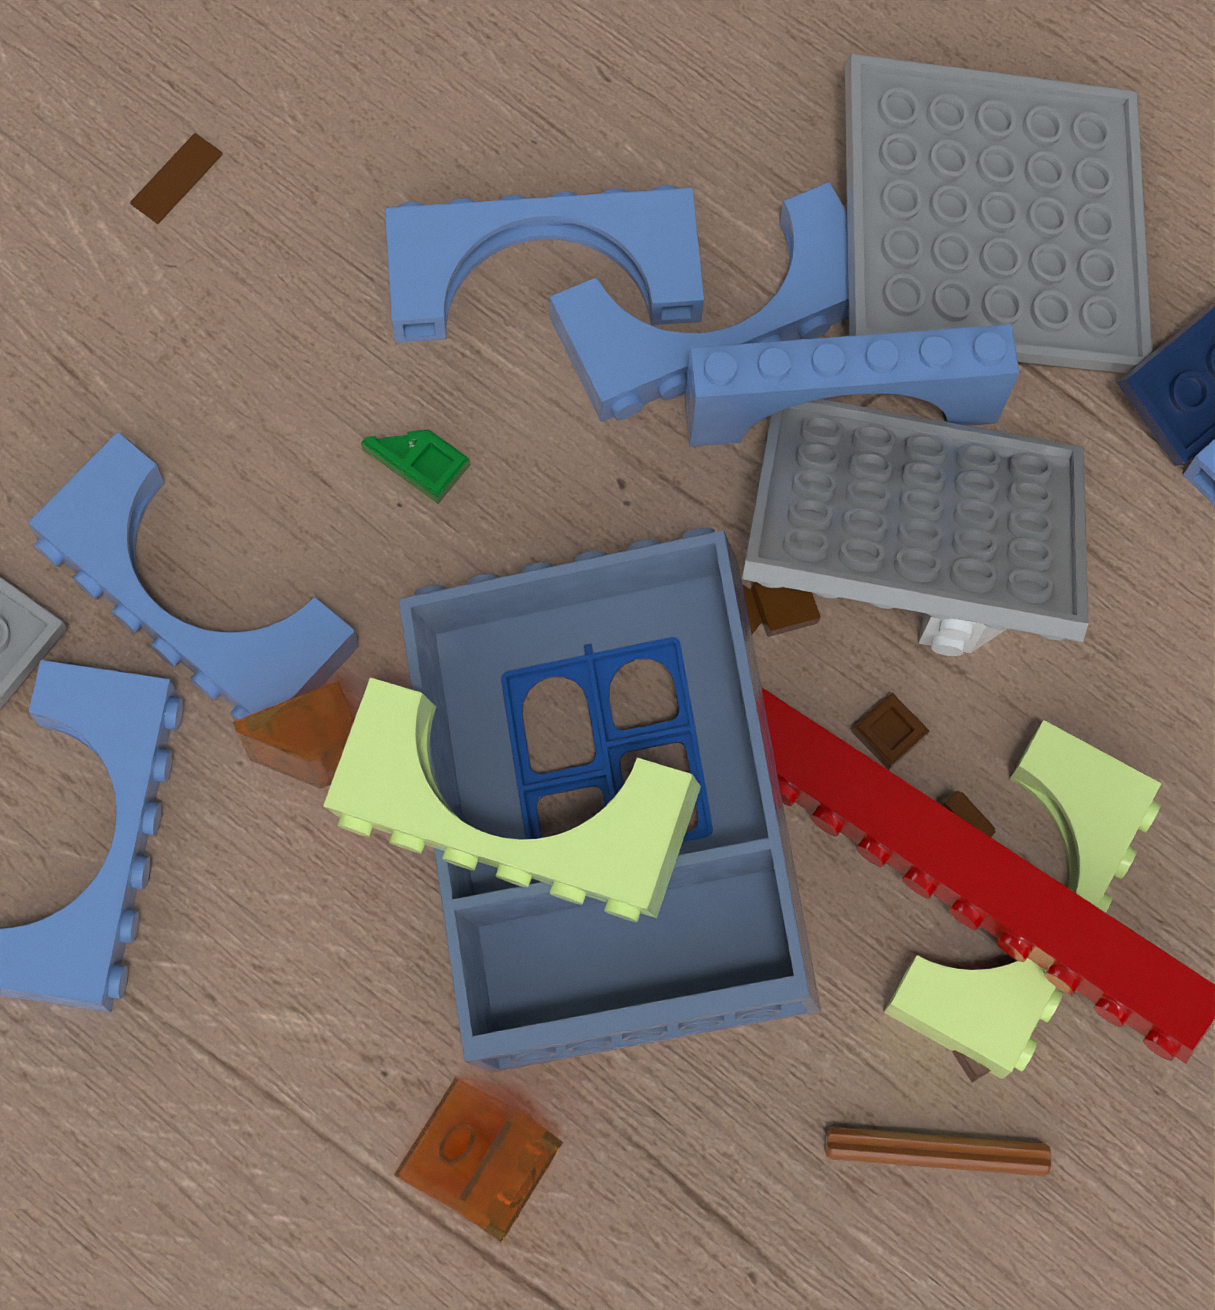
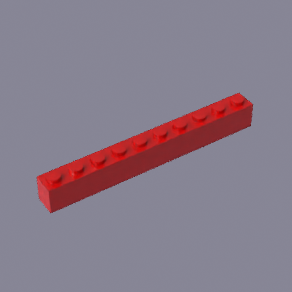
M762 688L783 804L792 806L794 803H797L812 813L810 816L811 820L824 832L835 837L842 833L858 844L856 849L866 860L878 867H884L885 864H888L903 874V882L915 893L928 899L933 894L951 906L949 909L950 914L960 923L973 930H977L980 926L997 937V945L1006 954L1020 962H1025L1028 958L1045 969V977L1058 989L1071 995L1078 991L1095 1003L1094 1010L1107 1022L1117 1027H1123L1124 1024H1127L1145 1036L1143 1043L1158 1056L1169 1061H1173L1176 1057L1185 1064L1188 1062L1215 1022L1214 983Z

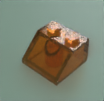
M339 681L233 721L236 732L251 761L319 789L331 786L354 723Z
M455 1078L394 1176L467 1223L503 1242L542 1176L548 1170L563 1142L521 1110Z

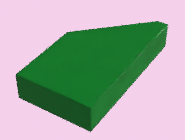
M429 429L407 432L408 435L378 439L376 436L365 437L361 442L362 450L437 504L441 502L470 466V458Z

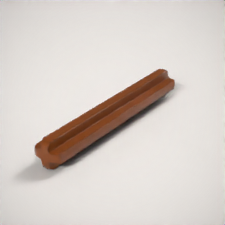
M840 1127L830 1128L827 1131L825 1141L826 1157L832 1160L1033 1176L1048 1174L1052 1163L1050 1146L1041 1143Z

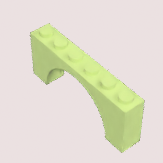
M370 677L323 807L339 817L338 827L366 837H370L372 828L392 834L389 841L391 844L422 854L425 845L444 851L442 857L444 861L469 870H475L478 862L497 867L496 877L522 887H529L531 879L552 885L549 892L551 895L572 903L583 905L585 896L607 902L604 909L605 912L625 920L638 922L640 913L654 918L658 917L701 788L693 774L637 758L629 777L617 795L604 809L583 824L564 833L539 839L518 840L490 835L464 823L452 811L439 790L434 777L430 756V733L436 706L421 692Z
M1043 720L1033 734L1010 780L1024 788L1043 806L1058 829L1067 856L1069 870L1068 888L1106 913L1113 898L1105 894L1113 876L1122 879L1131 866L1137 850L1129 846L1137 830L1139 829L1146 833L1159 812L1161 804L1153 799L1161 783ZM917 955L908 966L884 1013L951 1051L956 1050L975 1060L978 1065L982 1064L991 1070L990 1073L1003 1079L1014 1068L1021 1072L1025 1069L1038 1044L1030 1036L1039 1019L1046 1023L1049 1022L1062 999L1063 993L1056 990V987L1047 980L1044 975L1046 970L1028 958L1025 962L1017 961L992 969L965 970L942 966Z

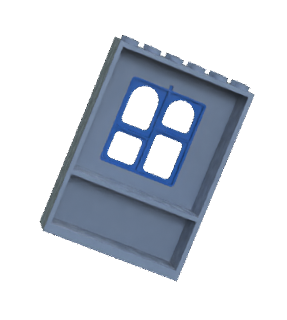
M712 528L693 529L684 533L682 539L665 543L654 539L641 540L628 546V550L609 555L603 551L585 552L577 555L574 558V562L557 566L546 562L533 563L524 566L519 574L500 577L496 574L477 575L467 581V585L449 589L442 585L425 586L417 589L414 592L415 596L399 599L411 689L423 693L436 706L430 733V756L434 777L445 801L464 823L487 834L502 838L518 840L542 838L537 809L541 798L588 787H597L602 791L606 807L624 785L621 759L626 753L673 743H680L685 746L690 773L693 774L701 786L696 800L698 825L693 831L685 833L657 918L640 913L638 922L625 920L605 912L604 909L607 902L585 896L583 905L572 903L551 895L549 892L552 885L531 879L529 887H522L496 877L497 867L478 862L475 870L462 868L442 859L444 851L434 848L464 1062L492 1073L821 1011L739 564L724 530L715 532ZM635 660H653L662 664L671 673L675 683L679 705L678 716L674 720L628 730L617 729L613 722L610 704V685L615 674L625 664ZM564 677L576 682L584 691L588 702L596 757L588 765L537 774L532 771L523 719L524 702L529 691L539 682L548 678Z

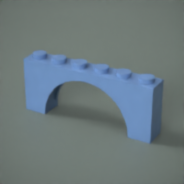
M830 182L784 200L779 224L788 247L789 272L784 283L770 302L759 312L737 325L706 333H679L654 327L642 322L622 309L605 291L597 277L550 296V320L600 422L613 417L617 420L626 419L638 413L644 404L660 397L664 400H670L684 394L690 350L693 347L789 341L801 338L816 339L824 335L832 325L849 319L847 213Z
M662 185L650 191L635 192L613 188L605 190L601 194L577 195L573 192H559L550 197L528 199L521 195H509L497 201L482 202L460 198L452 200L448 204L424 205L420 202H405L397 207L385 208L391 316L395 343L446 339V326L451 303L457 290L471 271L488 257L502 249L535 240H562L578 243L592 248L613 260L630 276L638 287L648 310L650 325L701 322L704 294L693 188L679 189L673 185Z
M1012 324L693 347L690 350L684 398L689 447L741 443L743 436L752 426L776 412L818 399L852 394H897L919 398L938 406L944 412L945 422L969 426L998 423L1019 375Z
M117 432L28 522L38 539L33 546L55 567H58L63 561L74 570L76 574L72 577V580L92 599L96 600L102 594L115 606L111 613L128 630L135 634L141 628L154 639L150 644L151 648L169 665L175 667L180 661L191 670L194 675L190 678V681L205 696L214 701L220 695L233 706L234 709L230 712V715L247 732L254 735L260 729L273 740L359 647L355 630L316 597L299 611L278 623L245 632H217L197 628L182 622L163 610L151 599L141 585L136 564V541L143 515L155 494L165 483L157 464Z
M40 660L29 713L40 727L67 734L79 740L100 757L107 768L115 792L116 826L112 845L102 868L91 884L74 901L55 914L40 921L24 926L0 929V996L104 1012H112L114 998L121 999L123 997L128 976L127 965H121L126 943L133 944L139 925V911L133 910L137 889H145L150 872V857L144 856L148 835L155 836L157 834L161 820V803L156 802L159 782L166 783L168 781L172 767V751L166 750L170 730L179 729L183 714V699L177 698L178 694L170 679Z

